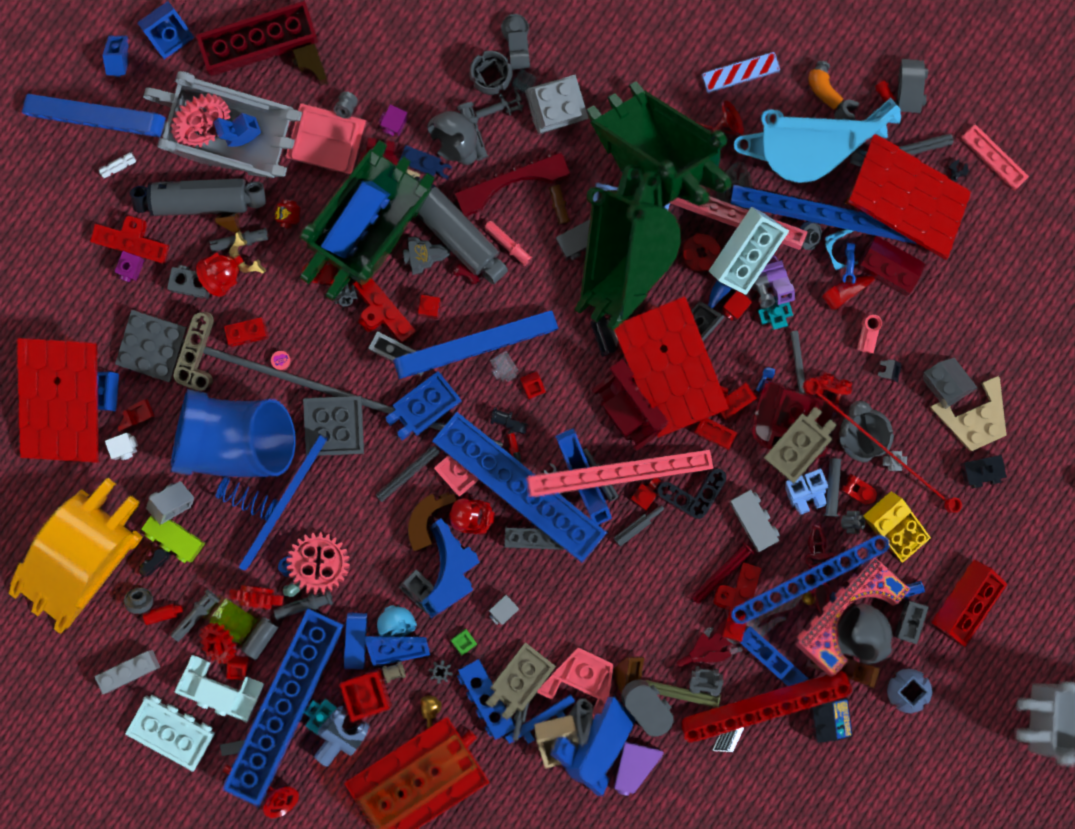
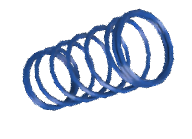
M225 476L217 489L216 499H220L223 495V502H227L233 496L232 505L234 507L243 499L242 511L247 510L252 504L251 514L255 515L261 509L260 517L267 522L278 504V499H274L271 502L265 517L262 518L268 495H266L255 513H253V507L259 491L256 492L249 505L243 509L249 486L241 499L234 505L235 494L240 482H238L229 498L224 500L230 478Z

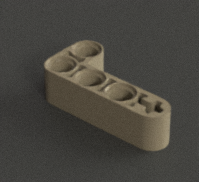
M201 312L193 316L174 371V379L177 383L198 391L208 389L213 384L211 374L198 369L214 321L213 316L209 312ZM204 317L206 324H202L200 318ZM194 334H198L200 336L199 344L194 342ZM188 352L193 353V355H194V360H193V362H191V361L188 360V358H187V353H188ZM182 370L187 371V373H188V378H187V379L182 378V376H181V371H182ZM200 376L205 378V380H206V385H205V386L200 385V383H199V377H200Z

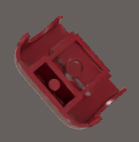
M765 380L753 416L752 434L760 446L771 450L801 414L807 417L813 408H818L822 413L815 419V422L823 428L829 420H834L837 410L821 397H814L785 388L784 385ZM828 399L837 408H839V404L835 403V401ZM828 445L822 450V452L816 457V459L826 454L828 450Z

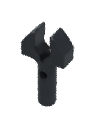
M960 159L952 162L948 167L952 174L950 179L954 182H957L961 176L965 178L969 172L967 163L964 164L961 171L957 172V165Z

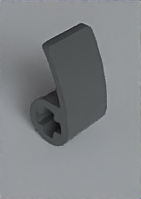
M527 32L508 33L512 69L530 68Z

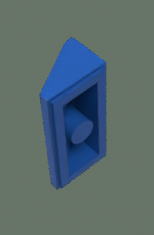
M97 372L98 410L116 411L119 374L114 372Z

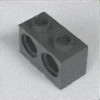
M178 265V268L172 267L167 290L204 299L209 297V292L203 286L200 288L196 287L195 284L198 276L195 271H190L189 267ZM180 275H185L184 283L178 284L177 278Z
M415 570L398 588L427 614L421 602L430 594L434 586Z
M905 600L894 637L917 644L928 607Z

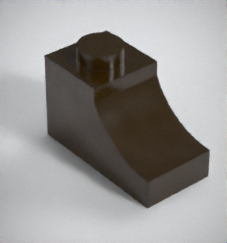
M315 43L293 50L295 56L292 57L295 68L299 67L301 73L308 72L313 74L319 80L321 86L328 84Z

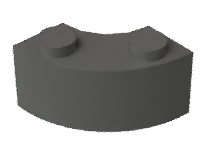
M901 59L896 104L901 109V112L921 113L922 106L926 104L924 86L925 80L928 77V68H925V63L922 60Z

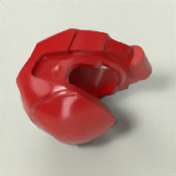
M459 499L454 502L451 508V525L459 532L481 535L487 533L490 525L493 524L494 512H492L489 502ZM480 509H481V510H482V520H481L480 524L478 525V524H477V522H478V514H479V511H480Z

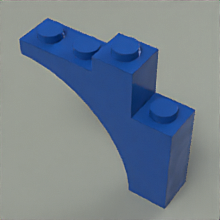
M574 428L556 435L569 471L590 468ZM599 487L578 490L593 522L599 525L612 519Z
M442 518L429 527L436 540L440 555V569L436 584L430 594L421 602L431 619L473 591L471 582L463 574L480 563L477 554L470 547L464 550L461 548L459 540L453 536L450 527Z

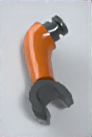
M818 61L815 69L810 71L808 78L812 91L833 110L837 109L835 111L836 120L855 121L854 114L848 112L847 109L854 111L859 103L854 100L842 101L844 98L830 85V76L828 74L830 64L825 61Z

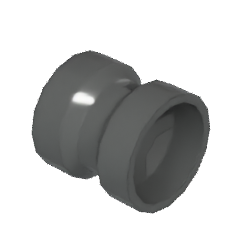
M342 92L338 98L339 102L334 106V112L339 117L347 119L351 117L358 99L350 92Z

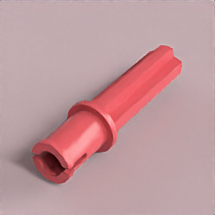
M493 221L486 223L484 229L510 252V256L513 255L523 266L529 263L528 260H531L532 256L520 247L521 244L515 243Z

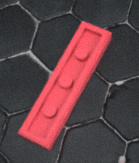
M976 124L960 138L1014 191L1029 177Z

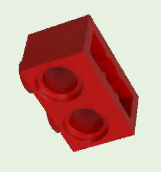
M262 317L224 326L227 342L230 347L269 339L265 320Z

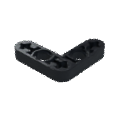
M718 468L710 470L694 497L666 481L660 482L657 485L656 493L660 498L689 516L701 519L706 515L726 481V473ZM714 473H715V474L720 473V474H719V477L721 478V480H720V481L716 480L715 483L713 484V485L717 486L716 489H715L713 486L707 485L708 482H710V483H713V482H714V480H715V478L713 477V474H714ZM668 485V490L675 494L673 497L666 493L663 495L661 488ZM706 488L712 491V496L709 499H705L702 495L703 490ZM679 495L686 497V503L682 506L677 504V497ZM698 499L707 502L706 505L701 504V513H696L695 515V510L693 508L694 506L698 507L701 503L698 501Z

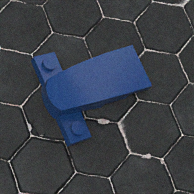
M608 697L602 713L595 714L587 742L584 745H581L579 742L578 748H576L565 737H558L551 754L566 767L572 779L585 784L597 796H603L610 780L605 773L622 749L636 719L617 699Z

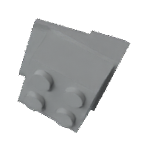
M576 75L525 90L538 135L589 119Z

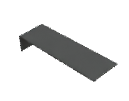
M245 740L221 744V755L226 756L240 753Z

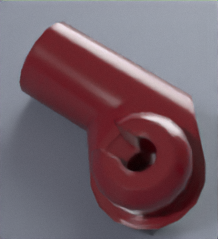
M457 264L453 268L455 276H467L472 286L480 282L478 276L474 275L464 264Z

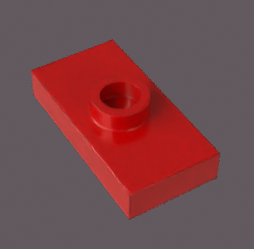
M747 382L725 397L729 410L721 412V415L726 420L757 399Z
M709 418L700 421L694 432L696 435L728 451L737 436V432Z

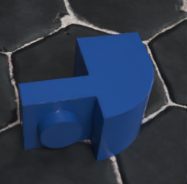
M241 113L232 122L217 118L213 122L218 137L225 139L230 147L247 144L261 133L256 117Z

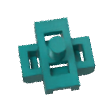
M773 296L776 304L758 310L762 325L770 323L772 330L788 326L786 318L792 317L793 312L790 302L778 305L775 296Z
M327 699L321 705L313 700L304 712L311 718L306 727L318 735L321 725L338 707L334 706Z

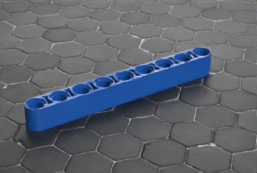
M26 94L22 108L23 114L35 118L153 137H161L166 120L161 115L33 94Z
M548 311L395 358L393 363L398 378L402 379L551 333L559 328L553 311Z
M882 535L872 537L736 606L731 611V619L738 624L746 623L884 553L889 548V540ZM877 539L883 541L884 546L881 550L875 547ZM859 548L866 550V557L864 559L859 558L857 555ZM843 556L849 560V565L846 568L840 565V559ZM825 565L830 566L832 569L830 576H825L822 572ZM808 574L813 575L815 579L812 585H808L805 582V577ZM790 583H794L797 586L795 594L788 592L787 588ZM772 592H777L780 595V600L777 603H773L770 600ZM757 600L763 605L762 610L759 612L754 611L752 607L753 603ZM739 609L745 612V618L741 621L735 617V613Z

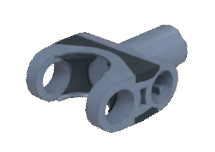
M343 706L333 711L318 731V735L326 741L316 752L314 758L327 767L340 750L349 756L352 755L361 745L369 730V724L365 721L352 729L343 728L342 723L347 713V709Z

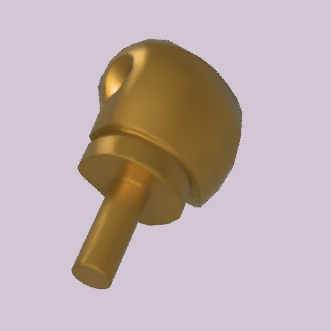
M425 696L420 700L423 718L427 719V729L432 726V719L436 718V714L440 712L442 707L441 701H438L436 696Z

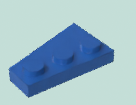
M365 637L373 667L430 655L426 637Z

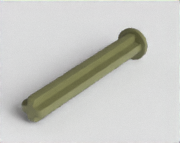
M645 680L650 686L654 684L660 692L659 695L715 708L719 706L721 695L712 696L702 692L692 693L689 689Z

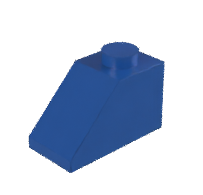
M128 36L108 37L103 52L106 75L117 77L126 74L128 67Z

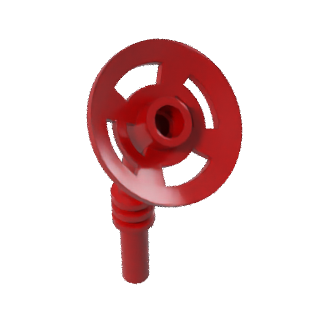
M723 101V117L712 132L716 130L722 131L724 127H729L736 135H743L744 127L737 110L729 101Z
M226 765L223 772L230 774L233 767ZM269 787L267 794L270 796L263 805V812L268 818H278L287 814L294 808L299 799L298 791L293 787H283L278 790ZM292 795L291 800L286 804L288 796Z

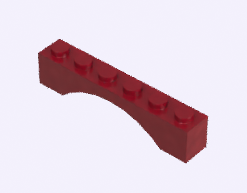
M557 152L550 153L546 156V159L541 161L539 159L532 160L525 167H514L507 174H504V172L498 173L493 176L494 179L486 181V179L480 180L475 183L476 186L470 188L465 186L458 189V193H455L462 214L468 217L481 212L495 193L512 183L537 180L554 184L569 178L570 172L562 152L559 154Z

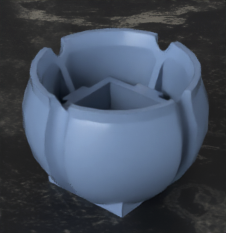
M902 669L896 672V677H891L889 680L887 695L890 703L896 704L897 710L910 714L917 713L924 709L923 706L925 704H929L932 697V686L929 679L923 677L922 672L915 669ZM911 680L923 690L912 703L900 693Z

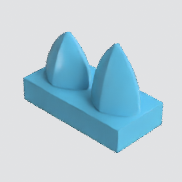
M890 98L864 121L878 122L883 118L893 115L894 118L889 122L900 123L901 109ZM883 126L875 134L882 138H887V126Z

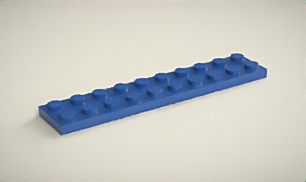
M458 412L455 413L432 440L436 446L581 563L584 562L607 534L605 530L559 493L530 497L526 478L536 475Z

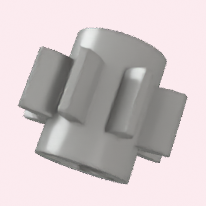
M890 451L907 465V456H902V451ZM889 454L883 457V466H888V471H902V465Z

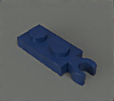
M407 145L400 158L401 160L402 157H406L411 161L409 168L424 174L429 173L433 177L438 173L441 178L447 180L449 176L445 175L443 171L445 169L452 170V166L449 164L441 165L440 158Z

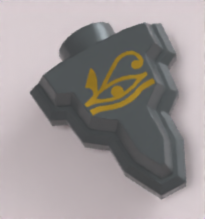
M408 237V249H403L405 265L410 264L412 275L421 274L424 269L430 268L434 262L442 261L450 256V249L440 244L431 245L428 241L419 240L418 237Z

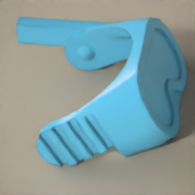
M845 229L825 237V245L835 270L843 269L847 265L840 264L833 258L832 246L837 239L853 232L852 230Z

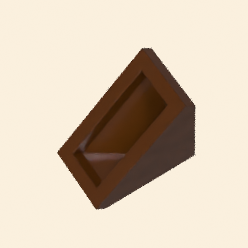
M221 213L215 218L217 224L236 234L240 231L239 213Z
M626 657L613 669L621 695L628 683L634 680H641L645 657Z

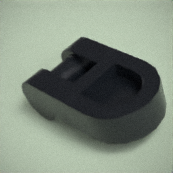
M163 549L156 550L154 558L150 561H144L139 566L141 568L139 570L140 575L146 578L169 560L170 552Z

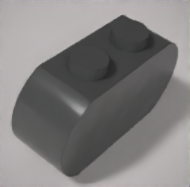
M634 680L624 687L621 695L622 702L648 735L661 736L665 734L673 724V715L669 710L672 707L665 698L661 700L658 697L660 692L654 684L650 686L645 680Z

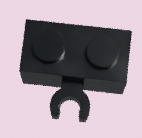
M1002 455L960 463L965 486L971 485L972 489L982 487L983 482L990 481V485L1001 483L1002 478H1007Z

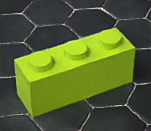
M151 515L141 529L146 532L144 536L152 541L155 539L159 541L161 548L168 552L172 550L177 554L176 558L184 563L186 561L193 562L205 545V542L171 519L159 525Z

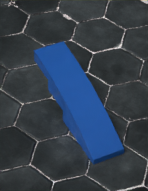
M751 626L744 632L742 642L739 643L787 686L809 679Z

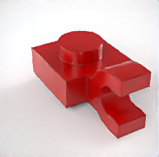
M653 478L647 487L641 484L631 497V500L647 510L657 496L653 491L661 480Z

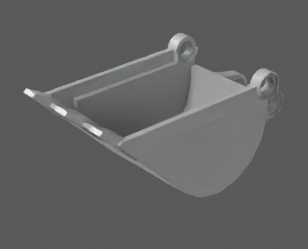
M178 71L175 80L178 83L175 94L153 88L145 89L143 98L171 108L168 121H165L161 134L163 139L159 138L158 148L199 163L246 171L248 175L268 178L285 176L287 168L278 165L282 149L293 148L295 140L285 136L289 121H300L302 112L286 105L195 79V76ZM209 93L211 96L214 94L217 97L220 96L227 103L231 111L228 113L231 118L227 119L228 121L232 122L241 113L254 116L261 133L251 142L237 147H230L225 139L215 136V141L209 140L208 145L203 143L201 148L198 145L192 148L191 146L177 143L171 133L173 129L170 125L174 123L172 118L178 117L175 112H181L180 106H187V100L191 103L194 96L196 99H199L200 94L205 97Z
M1033 683L1031 699H1018L1017 702L1018 710H1030V728L1016 729V740L1029 741V752L1056 757L1057 764L1075 765V683Z

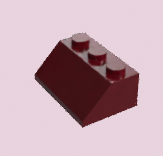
M875 236L857 269L869 276H873L899 293L908 296L912 293L921 277L926 263L884 239Z

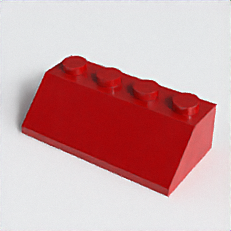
M974 559L931 623L957 643L966 647L1007 586V583L992 568Z

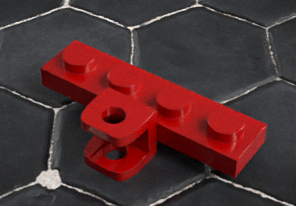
M132 216L125 218L121 231L95 224L90 242L124 251L165 264L170 245L144 238L147 222Z
M372 278L364 285H360L358 282L353 284L355 291L369 306L361 313L358 320L366 332L375 330L383 323L401 344L416 333V330Z
M743 562L736 587L732 588L722 585L716 590L713 599L714 605L729 610L722 637L742 642L747 622L743 624L735 623L731 619V611L736 606L754 598L762 568ZM742 609L736 611V619L741 621L745 618V612Z

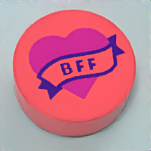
M277 351L272 355L271 364L275 369L282 371L290 366L291 358L286 352Z

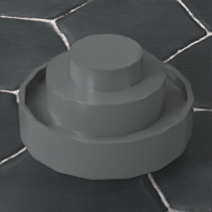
M511 14L502 22V35L507 41H509L508 33L526 31L528 35L529 24L523 16Z
M806 222L800 227V229L808 231L802 248L812 250L819 244L822 230L817 223Z
M145 588L130 590L124 596L125 608L131 613L140 614L146 612L153 605L152 593Z

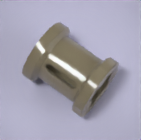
M402 661L389 667L383 666V673L387 683L399 677L406 678Z

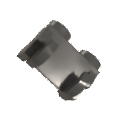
M695 666L694 671L690 675L689 691L692 693L707 691L712 696L720 695L721 687L723 686V674H719V669L708 670Z

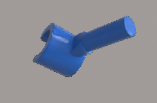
M766 367L763 370L762 378L755 390L760 392L767 378L773 379L775 369Z

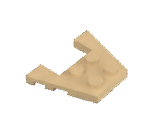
M999 376L981 383L989 402L955 417L951 407L945 409L940 402L930 406V409L952 430L953 434L969 451L1007 436Z

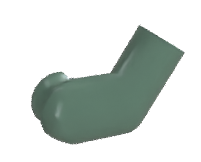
M292 582L288 586H284L283 594L288 597L295 596L300 591V583L294 585Z

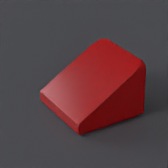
M537 371L520 378L528 400L546 393Z
M235 656L227 662L226 679L244 681L247 676L248 657Z

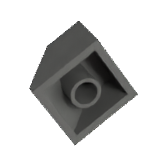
M955 358L937 363L925 371L923 375L924 382L945 409L977 389V386Z

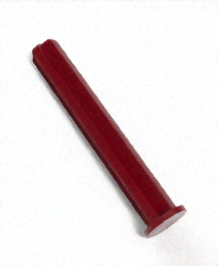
M743 542V546L692 595V599L697 604L707 597L750 553L754 554L753 550L746 543Z

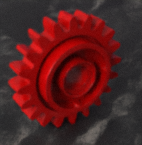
M241 585L240 589H230L229 593L230 599L239 600L238 605L272 609V605H282L284 597L274 594V589Z

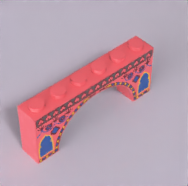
M876 558L864 562L860 566L861 572L858 575L854 573L847 581L849 585L845 589L843 587L840 588L835 594L837 598L834 602L829 601L822 608L824 613L820 617L816 615L809 623L811 627L808 631L804 629L797 636L799 641L795 645L830 677L835 675L847 661L841 654L836 641V627L844 609L851 602L866 597L879 598L894 606L910 590Z

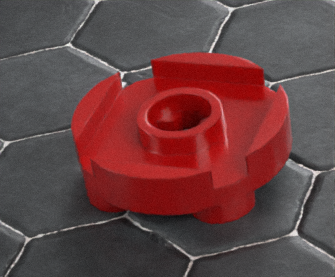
M697 233L690 237L682 249L685 265L695 272L709 271L720 255V246L717 241L707 234ZM697 249H705L706 256L699 258L697 256L698 252H696Z

